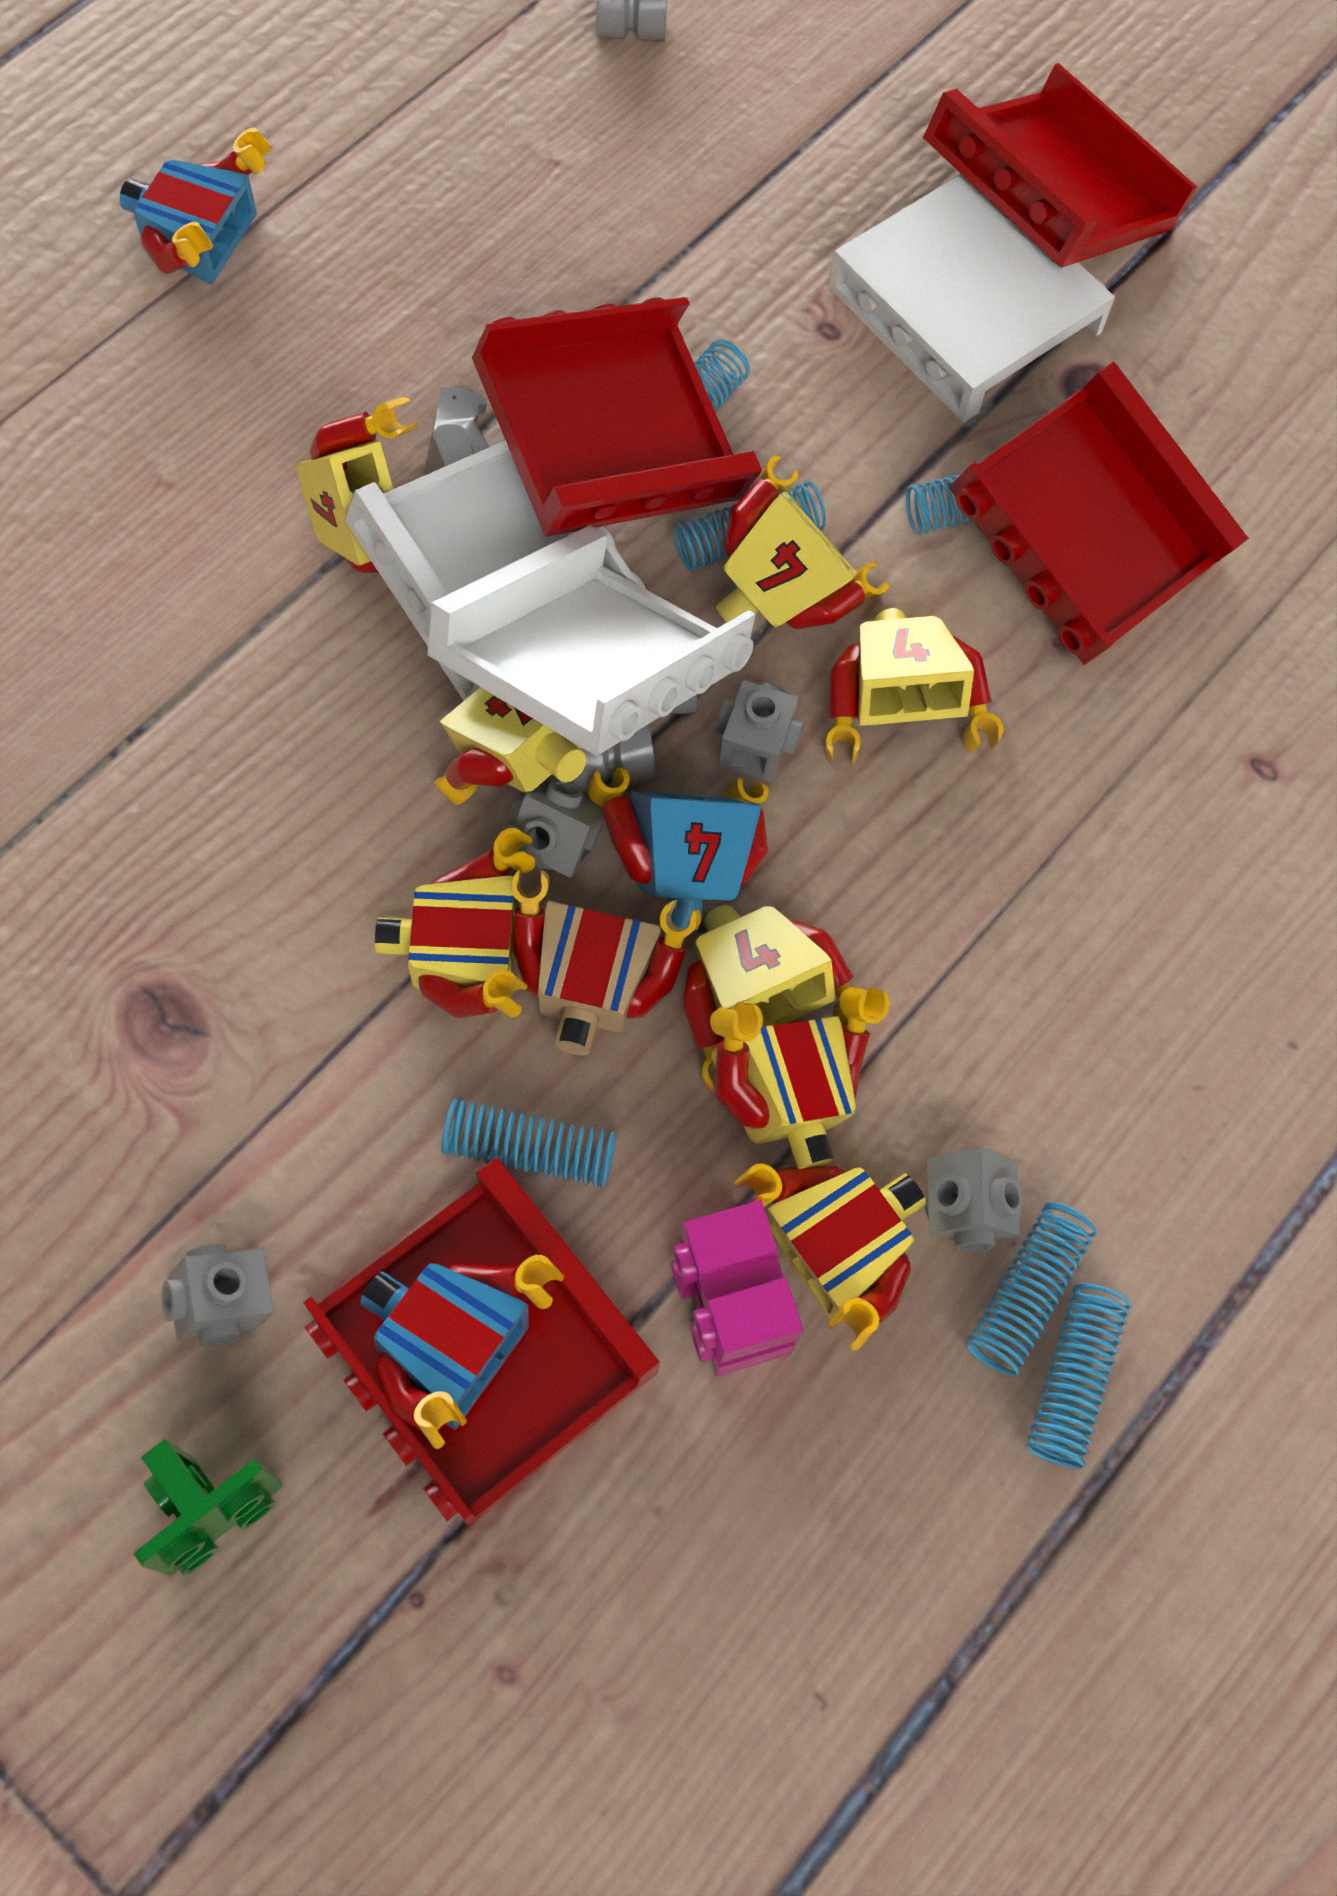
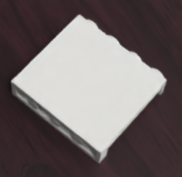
M962 174L834 251L829 288L963 423L979 413L985 391L1085 326L1095 336L1101 334L1115 298L1107 290L1106 286L1100 280L1094 278L1079 262L1061 268Z
M506 440L384 494L376 482L355 490L344 519L427 646L432 602L574 533L544 536ZM603 526L596 527V529L608 534L603 566L645 589L642 580L630 571L616 550L614 540L609 531ZM439 663L463 701L480 688L478 685Z
M589 525L432 602L427 656L593 755L598 756L620 741L628 740L635 732L659 717L667 716L675 707L696 694L704 693L712 684L733 671L741 670L749 660L753 650V641L750 638L756 614L748 610L721 627L715 628L604 567L603 562L608 534Z

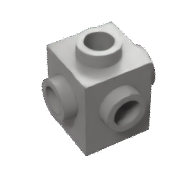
M743 680L736 701L725 699L718 718L716 732L723 734L718 767L774 783L783 754L787 753L794 756L800 741L804 722L795 719L799 696L786 693L782 688L773 684H755Z
M547 778L533 791H521L508 815V823L514 825L513 828L519 829L533 838V842L523 846L519 852L524 851L535 857V867L548 870L554 869L570 878L591 858L605 822L602 807L595 804L589 797L583 795L582 789L571 782Z
M983 1147L927 1158L928 1195L925 1208L929 1219V1233L955 1241L956 1249L968 1252L989 1251L995 1248V1240L1020 1236L1019 1213L1022 1210L1023 1197L1018 1184L1016 1160Z
M211 1244L194 1248L186 1253V1257L167 1276L161 1293L163 1313L167 1321H174L177 1341L200 1338V1345L203 1347L229 1344L239 1340L241 1333L255 1331L274 1313L263 1248L227 1252L226 1245Z

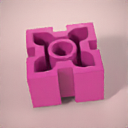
M762 1200L685 1221L681 1234L683 1240L680 1241L679 1245L673 1246L675 1260L671 1261V1268L680 1298L692 1297L697 1307V1310L693 1311L694 1323L690 1324V1331L700 1362L711 1360L715 1375L718 1377L791 1355L795 1347L794 1341L799 1340L804 1329L787 1277L784 1278L777 1258L778 1249Z

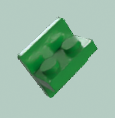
M164 1439L141 1456L153 1474L144 1482V1485L160 1509L168 1517L174 1514L177 1519L134 1552V1556L142 1567L169 1576L178 1570L183 1576L188 1575L206 1563L218 1551L214 1541L237 1524L243 1530L264 1517L276 1504L271 1496L278 1492L283 1485L274 1473L254 1459L215 1488L193 1456Z

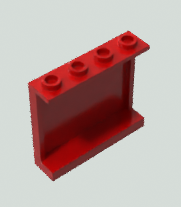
M1060 63L1054 64L1041 92L982 108L975 106L958 89L943 92L923 136L926 142L1061 268L1172 230L1197 189V186Z
M653 297L642 303L621 306L608 303L591 310L568 313L563 310H555L543 316L524 319L503 317L486 324L472 355V360L545 537L579 531L589 525L596 528L737 501L744 496L762 472L754 451L733 454L678 327L679 321L690 304L687 297L666 300L661 297Z
M1114 361L1100 370L1082 389L977 464L975 461L970 464L949 487L956 497V502L961 512L976 523L989 540L992 552L996 558L1003 564L1008 565L1024 586L1025 594L1029 601L1036 608L1044 612L1058 631L1060 641L1069 652L1075 654L1083 665L1115 644V641L1249 539Z
M497 1157L476 1172L478 1184L317 1304L312 1297L303 1302L314 1317V1320L304 1327L327 1359L339 1351L353 1372L343 1381L364 1410L368 1412L377 1404L393 1424L382 1434L406 1467L418 1458L433 1478L430 1483L423 1487V1490L445 1520L449 1521L458 1513L468 1527L657 1375L660 1365L657 1357ZM534 1255L547 1257L564 1275L563 1281L550 1280L542 1286L553 1298L552 1304L547 1309H541L529 1298L522 1300L528 1304L529 1329L465 1416L466 1424L464 1426L459 1425L456 1430L449 1427L446 1423L442 1425L438 1432L445 1441V1445L439 1449L434 1448L422 1430L402 1420L390 1410L375 1371L379 1357L374 1336L384 1320L360 1305L365 1289L380 1272H385L407 1288H410L425 1267L431 1263L439 1264L446 1268L454 1264L521 1265L527 1258Z

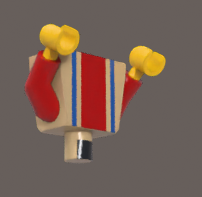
M520 868L512 878L511 891L515 899L521 902V907L514 910L513 956L521 979L528 985L525 990L538 997L540 1013L546 1017L560 1020L554 1042L555 1047L574 1055H588L591 1051L596 1028L616 1033L623 1032L630 1018L644 1017L672 991L687 950L686 945L682 942L684 937L697 930L701 924V913L698 908L694 909L690 918V925L688 928L682 929L675 926L671 918L677 900L664 906L659 919L661 926L552 901H547L544 911L539 908V902L549 890L550 879L548 874L544 870L541 871L542 888L540 892L527 894L520 887ZM661 928L666 933L663 937H661Z

